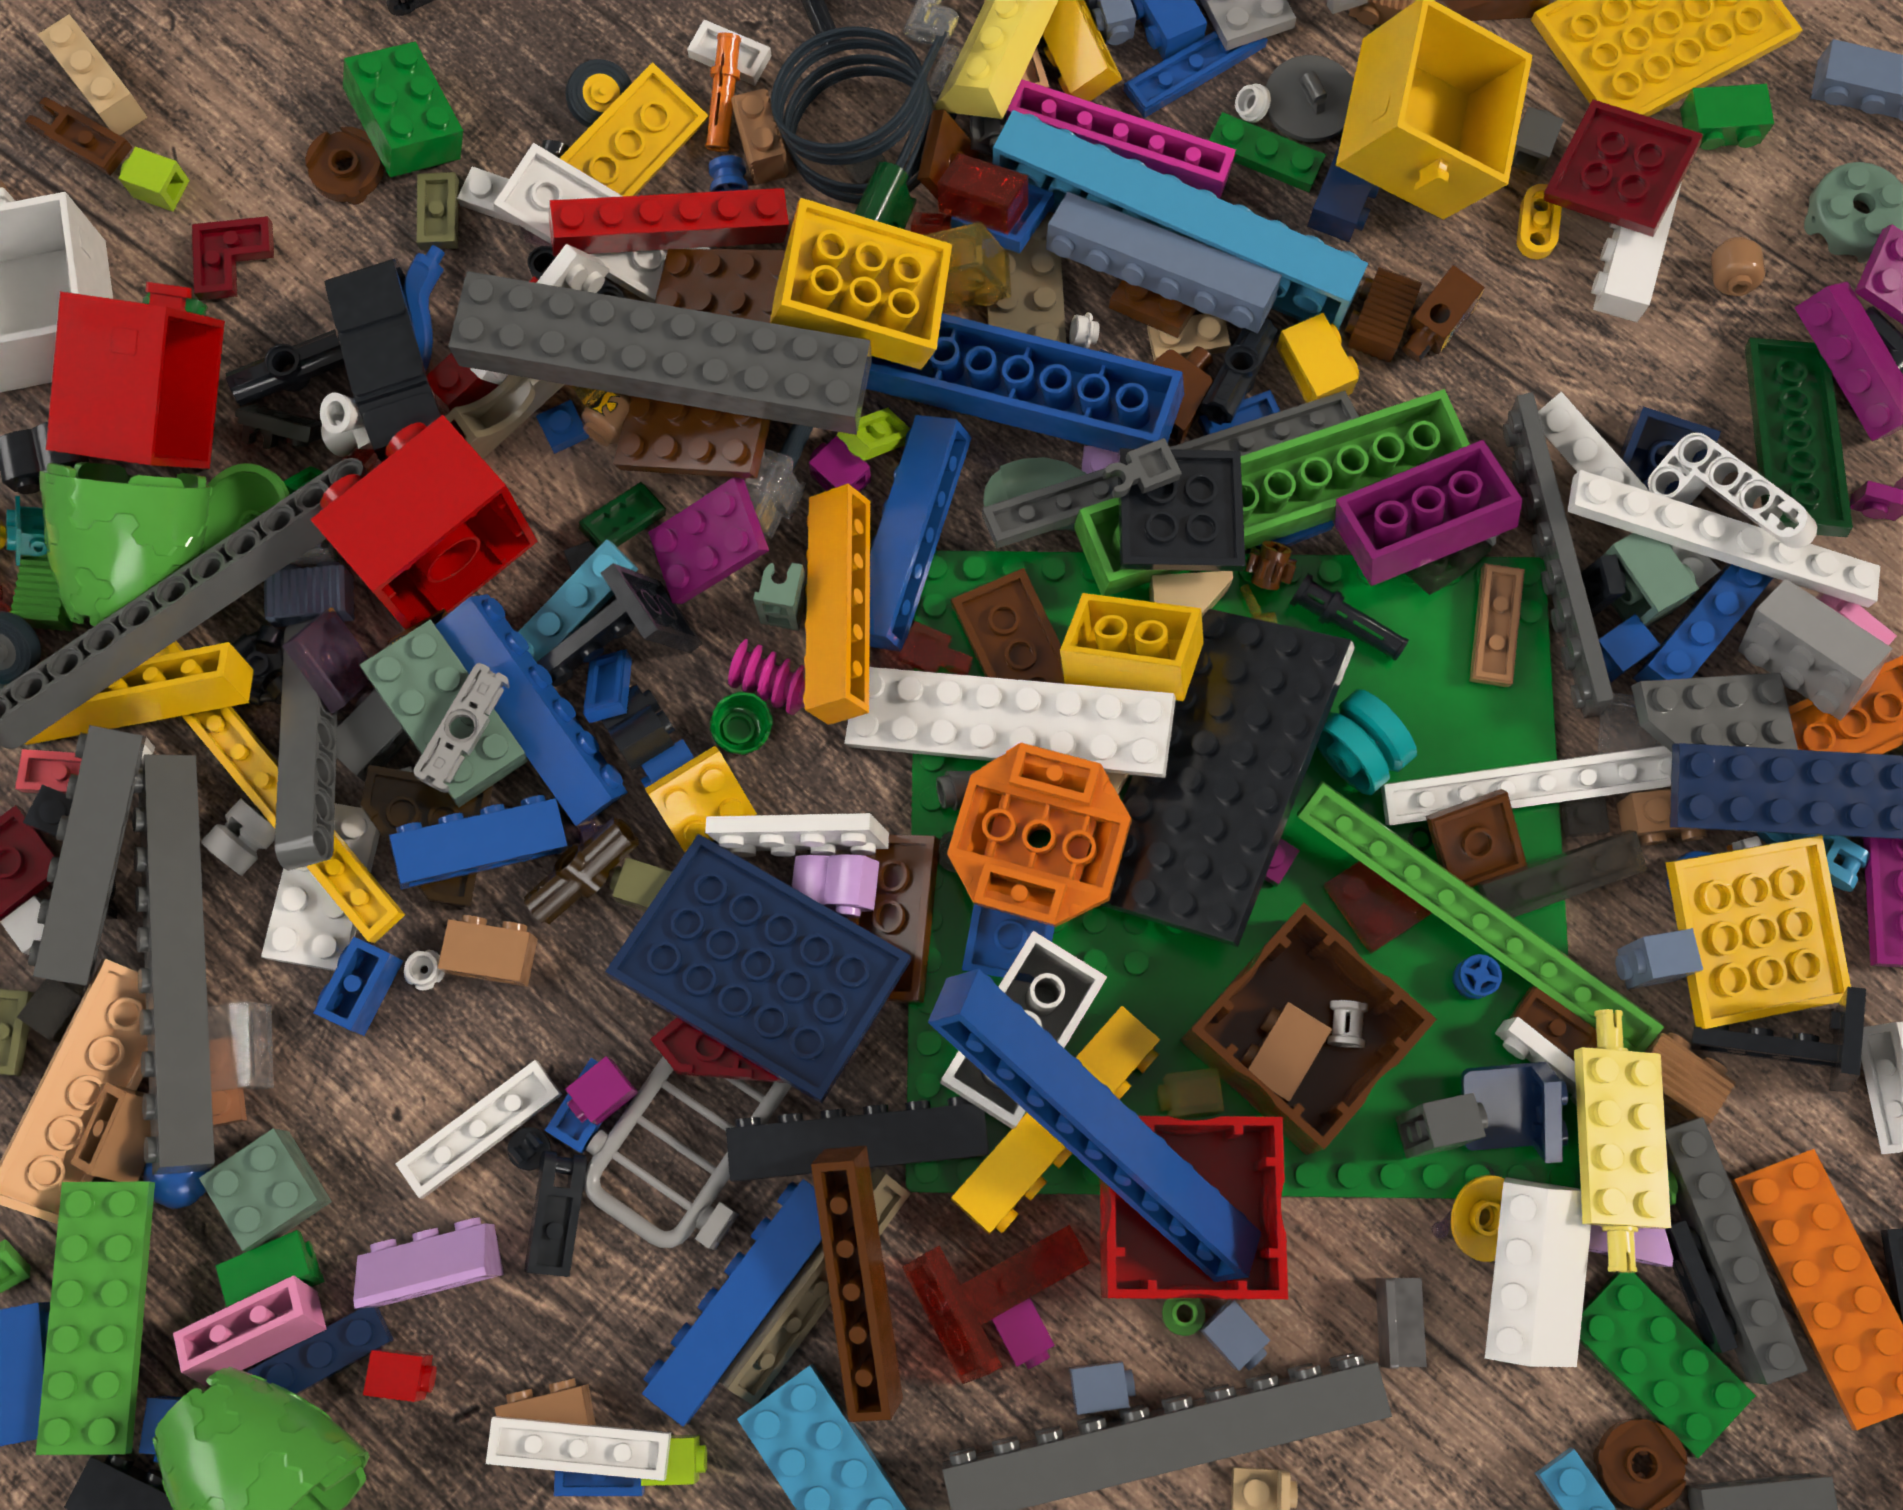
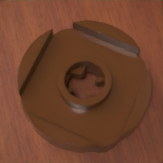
M340 127L341 132H335L330 135L327 131L320 134L311 143L305 157L308 175L316 190L324 197L333 201L348 202L353 205L362 203L367 195L379 185L385 169L367 133L355 127ZM346 158H351L353 165L347 170L340 171L337 163L342 159L346 162Z
M1643 1418L1621 1420L1612 1425L1603 1434L1599 1445L1593 1453L1597 1474L1604 1489L1613 1499L1637 1510H1660L1674 1503L1684 1490L1687 1481L1684 1480L1686 1473L1685 1465H1688L1687 1454L1679 1438L1664 1425ZM1635 1454L1640 1456L1648 1454L1650 1456L1652 1464H1647L1648 1467H1651L1648 1475L1645 1476L1639 1471L1634 1473L1632 1469L1634 1461L1632 1459Z

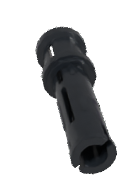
M1309 573L1306 575L1292 597L1290 605L1302 606L1317 615L1318 621L1322 624L1334 623L1361 641L1390 656L1394 661L1399 658L1409 639L1400 636L1374 618L1344 602L1345 597L1342 596L1343 593L1338 590L1333 593L1313 581V575ZM1310 593L1314 595L1315 597L1324 601V604L1319 603L1318 601L1309 597L1307 594ZM1337 610L1346 614L1348 617L1344 618L1343 616L1339 615L1338 613H1336ZM1355 620L1361 623L1362 625L1366 626L1367 628L1384 637V639H1379L1378 637L1374 636L1373 634L1354 624L1353 621Z

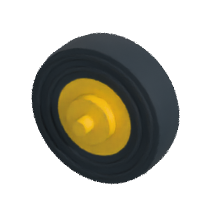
M603 59L586 61L580 64L568 79L566 85L567 105L575 119L589 128L632 82L627 73L611 61Z

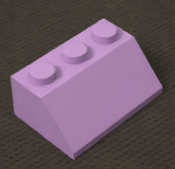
M480 1217L454 1223L455 1231L439 1235L438 1228L414 1233L412 1234L413 1242L397 1246L396 1239H390L371 1244V1253L357 1256L353 1297L355 1309L381 1307L504 1275L495 1225L481 1224Z

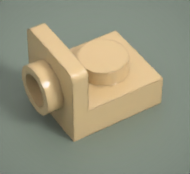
M1232 1466L1231 1510H1290V1508H1297V1482L1291 1481L1288 1471L1273 1468Z

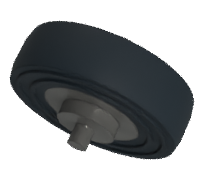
M0 611V684H9L39 664L41 645L36 632L28 622L16 614Z

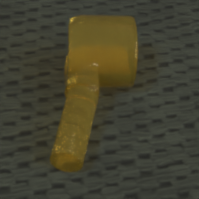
M1248 584L1242 586L1240 591L1250 609L1251 618L1277 623L1275 612L1261 613L1260 606Z

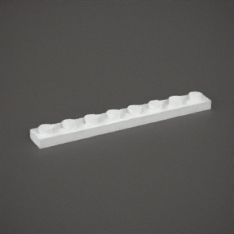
M1579 470L1573 476L1567 512L1779 580L1787 578L1798 586L1867 608L1877 602L1880 577L1879 565L1810 543L1802 548H1790L1763 528L1583 470Z
M1661 745L1385 783L1381 787L1385 824L1396 825L1425 821V816L1499 789L1508 792L1512 808L1671 787L1672 752Z

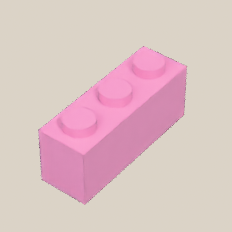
M293 1275L174 1332L173 1336L181 1373L208 1387L206 1379L222 1368L232 1367L243 1370L327 1329L318 1292Z

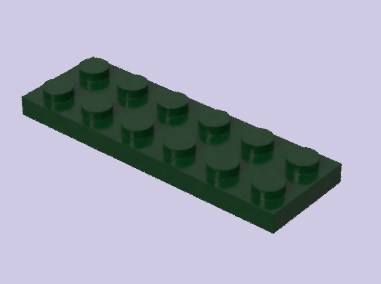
M1749 337L1745 346L1758 473L1804 507L1816 521V535L1847 538L1853 525L1832 372L1814 342ZM1770 495L1761 496L1762 507L1767 504ZM1784 513L1782 514L1780 520L1786 527L1795 529L1799 525V523H1794L1787 518Z

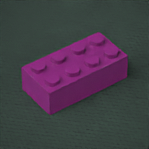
M1481 440L1337 498L1335 527L1370 586H1373L1518 527L1522 497L1485 441Z

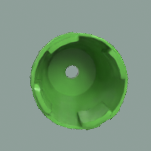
M88 462L77 463L74 468L57 463H48L47 470L40 471L39 483L40 491H42L44 540L48 549L47 557L53 579L56 580L60 599L70 621L84 624V619L90 618V624L96 626L200 556L209 522V507L212 497V486L206 485V477L190 473L177 474V478L129 475L125 468L119 465Z
M232 1367L222 1368L206 1379L210 1388L206 1391L195 1388L184 1395L158 1423L155 1429L156 1436L152 1439L163 1477L161 1481L173 1510H342L350 1503L366 1481L363 1469L368 1462L369 1453L344 1429L333 1422L329 1415L314 1404L284 1387L274 1383L270 1384L264 1378Z

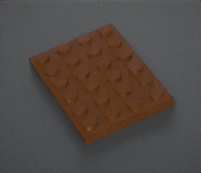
M668 249L654 303L770 323L775 290L786 250ZM630 396L629 412L623 422L613 465L623 471L757 479L771 420Z

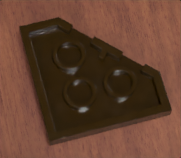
M369 765L361 808L391 848L389 835L396 834V828L415 822H421L422 828L439 824L438 819L440 817L455 813H463L464 818L480 815V809L490 806L493 786L461 807H458L448 792L443 793L416 778L414 772ZM477 872L419 885L418 887L429 902L470 908Z

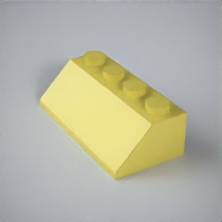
M985 0L935 104L936 110L945 109L948 113L1003 119L1058 0Z

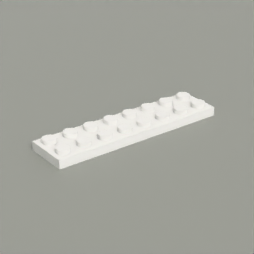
M869 667V713L848 719L844 744L852 748L993 761L1006 754V751L1021 742L1101 763L1105 772L1165 778L1176 697L1174 693Z

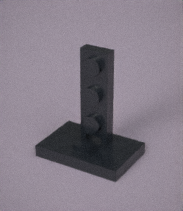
M613 563L602 571L601 575L617 599L536 663L542 665L552 677V685L557 687L570 680L574 674L572 671L583 662L588 663L598 658L604 652L603 647L614 638L624 637L635 626L645 640L688 653H692L703 643L676 603H672L670 594L661 581Z
M1848 986L1835 1011L1831 1012L1828 1032L1833 1033V1044L1819 1042V1036L1807 1033H1793L1792 1039L1774 1037L1773 1030L1759 1027H1748L1747 1033L1729 1031V1025L1708 1029L1694 1026L1691 1049L1831 1067L1829 1090L1847 1093L1860 1076L1866 989Z

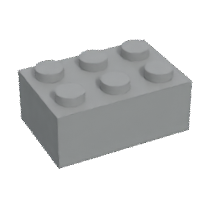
M1785 578L1755 610L1738 651L1753 665L1762 667L1769 673H1780L1785 687L1796 690L1811 700L1820 711L1831 714L1841 721L1869 691L1893 648Z

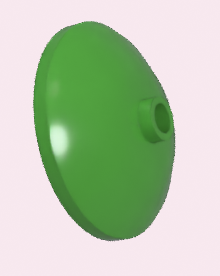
M248 463L231 466L216 475L208 484L212 486V497L209 507L210 517L201 554L289 496L290 493L282 479L267 468Z

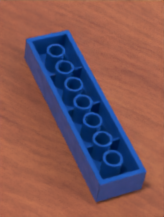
M943 313L937 350L921 370L872 356L866 389L1116 453L1119 452L1120 448L1137 449L1163 438L1168 443L1184 397L1182 371Z

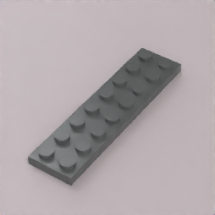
M1530 392L1517 395L1512 410L1508 411L1507 424H1503L1504 440L1507 447L1513 446L1516 460L1512 462V469L1516 483L1523 484L1526 497L1522 498V508L1525 519L1527 521L1532 520L1535 530V534L1531 536L1533 551L1536 558L1542 557L1544 560L1546 571L1541 572L1542 586L1546 595H1552L1555 609L1551 610V620L1555 632L1562 633L1565 647H1561V659L1565 670L1572 671L1575 685H1571L1570 690L1574 707L1582 709L1584 718L1599 716L1614 700L1534 394Z

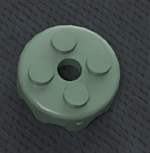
M1853 162L1838 166L1827 173L1810 194L1808 213L1804 221L1805 232L1809 235L1821 234L1826 239L1828 250L1831 254L1854 255L1857 257L1858 262H1868L1883 228L1893 224L1903 231V184L1895 175L1875 164ZM1859 200L1864 202L1869 207L1870 212L1865 214L1857 211L1853 201Z

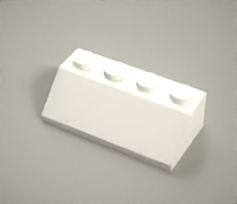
M1505 1178L1502 1190L1486 1341V1359L1530 1367H1577L1591 1225L1582 1224L1581 1189Z

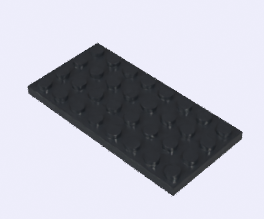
M1209 609L1202 617L1204 643L1184 701L1175 700L1166 776L1161 778L1133 775L1122 801L1132 822L1110 899L1101 904V906L1238 947L1355 646L1350 639Z

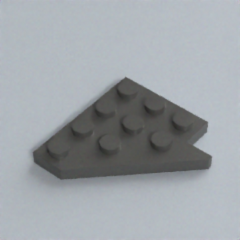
M1780 673L1640 681L1631 686L1639 725L1671 752L1672 744L1677 743L1798 750Z

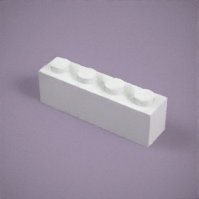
M1681 184L1654 237L1609 223V227L1614 228L1612 238H1607L1601 252L1600 260L1605 261L1603 272L1599 271L1592 286L1591 294L1596 295L1593 310L1638 322L1650 306Z

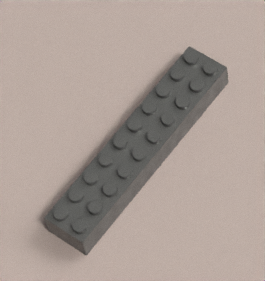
M470 271L466 272L448 345L458 365L462 367L857 435L872 362L870 340Z
M1342 1354L1329 1358L1331 1366L1320 1368V1365H1313L1312 1363L1297 1365L1287 1369L1289 1375L1287 1377L1278 1379L1277 1375L1271 1376V1373L1246 1378L1247 1387L1235 1389L1234 1386H1229V1384L1216 1385L1203 1389L1205 1397L1192 1400L1191 1396L1187 1397L1186 1394L1168 1397L1161 1400L1162 1408L1150 1411L1144 1404L1131 1406L1130 1408L1119 1410L1120 1418L1106 1421L1102 1415H1095L1077 1420V1429L1063 1432L1060 1425H1055L1034 1431L1036 1439L1019 1443L1017 1436H1010L992 1441V1450L976 1453L975 1446L951 1451L949 1452L950 1460L943 1461L942 1471L951 1510H1020L1392 1417L1378 1362L1366 1360L1362 1354Z

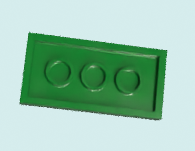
M1617 1271L1583 1306L1579 1342L1659 1424L1669 1428L1679 1438L1684 1449L1692 1457L1699 1458L1756 1397L1635 1273H1618Z

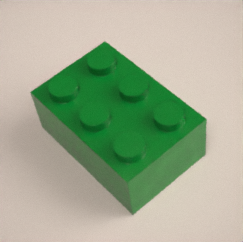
M416 41L344 58L343 89L389 177L448 163L461 158L463 129Z

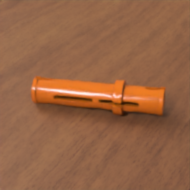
M722 32L717 34L715 66H712L710 70L713 86L707 141L705 143V148L715 152H728L730 149L729 140L733 115L731 98L735 94V85L740 80L741 74L737 67L742 38L733 33Z

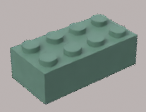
M431 619L360 664L367 679L422 755L469 676L468 671ZM495 709L491 712L489 716L490 722L470 756L463 754L465 759L451 783H446L450 788L448 793L458 807H461L528 762L524 750ZM466 717L455 719L450 726V733L459 739L469 737L474 731L473 721Z

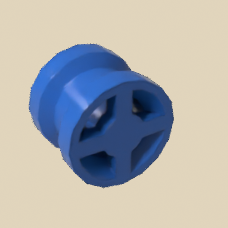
M724 155L710 161L708 164L709 175L713 178L710 185L711 192L748 190L747 181L743 178L746 173V163L742 158Z
M1477 954L1470 956L1456 966L1452 981L1460 995L1467 999L1476 1000L1492 994L1499 988L1502 982V972L1499 964L1493 958ZM1467 975H1469V976L1472 977V980L1474 981V986H1473V982L1471 981L1470 977H1468Z

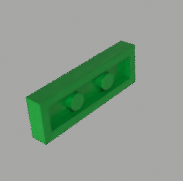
M1222 112L1209 139L1211 142L1236 149L1233 162L1308 193L1326 154Z

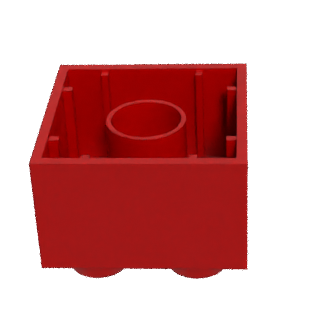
M441 415L429 426L417 422L400 430L387 445L386 455L388 458L363 478L358 474H350L333 483L321 498L320 506L323 510L310 519L405 630L443 609L450 613L538 542L506 484L444 415Z

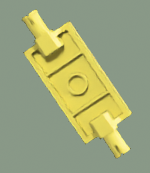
M1613 1009L1594 1011V1016L1596 1017L1597 1048L1582 1047L1574 1050L1582 1224L1599 1225L1602 1227L1603 1232H1607L1608 1272L1635 1273L1637 1272L1634 1233L1638 1232V1228H1671L1661 1054L1633 1052L1624 1048L1623 1011L1615 1010V1013H1613Z

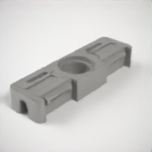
M481 663L473 667L414 767L413 771L418 780L443 793L450 790L446 783H451L465 759L463 754L470 756L490 722L489 716L504 692L502 687L504 686L508 689L510 687L506 676L499 672L497 674L493 673L489 667ZM459 717L469 718L474 723L473 733L464 739L456 738L450 733L451 723Z

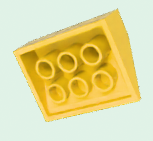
M800 198L775 290L770 323L870 340L872 356L921 370L937 350L952 244Z

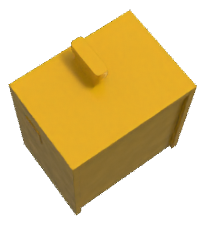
M1416 0L1362 39L1336 166L1443 220L1508 185L1533 55L1434 0Z

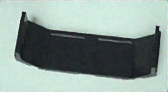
M397 258L324 281L355 403L363 419V424L373 450L381 463L388 458L386 455L387 445L400 430L417 422L429 426L441 416L425 373L403 294L405 275Z

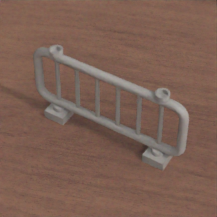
M662 1056L611 1132L607 1134L603 1130L598 1131L588 1144L586 1151L593 1155L586 1168L584 1189L587 1197L594 1205L654 1246L673 1248L683 1244L694 1230L698 1228L700 1231L695 1239L707 1248L716 1250L739 1216V1213L721 1202L718 1203L716 1208L711 1206L730 1178L728 1151L716 1167L647 1120L642 1114L662 1087L724 1131H726V1128H733L734 1126L669 1083L667 1078L673 1071V1068ZM724 1078L760 1102L751 1117H760L761 1125L769 1121L791 1088V1085L788 1083L774 1082L767 1094L763 1095L741 1079ZM636 1123L712 1174L693 1203L618 1152V1149ZM611 1159L620 1163L687 1210L674 1229L670 1231L659 1229L601 1187L600 1177Z

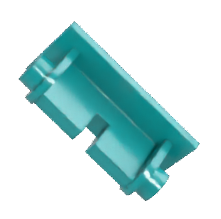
M15 495V510L7 509L6 533L7 550L15 551L16 566H20L21 555L42 556L47 554L48 549L44 540L43 509L20 506V496Z

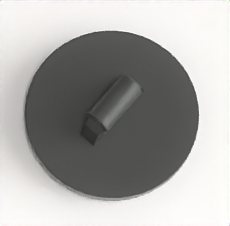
M1302 55L1291 58L1280 64L1267 81L1266 87L1271 95V103L1267 115L1279 131L1293 139L1304 142H1321L1334 138L1343 132L1354 80L1344 67L1329 58L1318 55Z

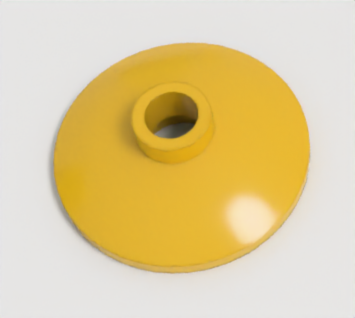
M1495 1175L1480 1176L1467 1183L1457 1195L1451 1212V1230L1456 1244L1467 1256L1482 1262L1495 1261L1502 1190L1505 1179Z

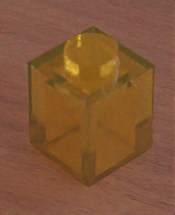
M1218 1068L1168 1073L1163 1078L1164 1085H1158L1161 1111L1168 1110V1116L1188 1119L1219 1115L1224 1111Z

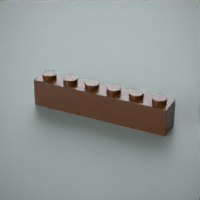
M867 1145L824 1149L811 1163L848 1422L891 1420L903 1400Z

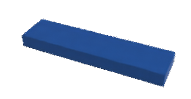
M1213 31L1124 83L1123 91L1143 118H1146L1266 47L1268 39L1263 38L1226 51L1217 32Z

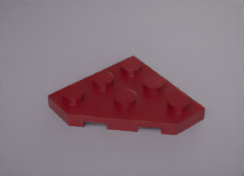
M675 1018L650 1039L674 1071L680 1075L786 1083L679 1018Z

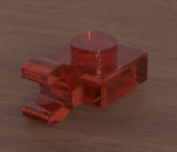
M916 621L898 656L900 662L924 672L937 673L940 666H942L952 674L968 675L973 665L971 663L972 657L949 648L952 636Z

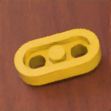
M1537 184L1530 187L1520 205L1517 247L1524 256L1530 259L1539 260L1549 256L1559 239L1562 207L1543 201L1544 191L1548 184ZM1539 205L1544 211H1538L1534 206ZM1530 239L1538 240L1541 245H1535Z

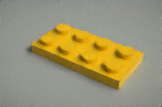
M652 62L560 159L621 196H636L705 124L709 115Z

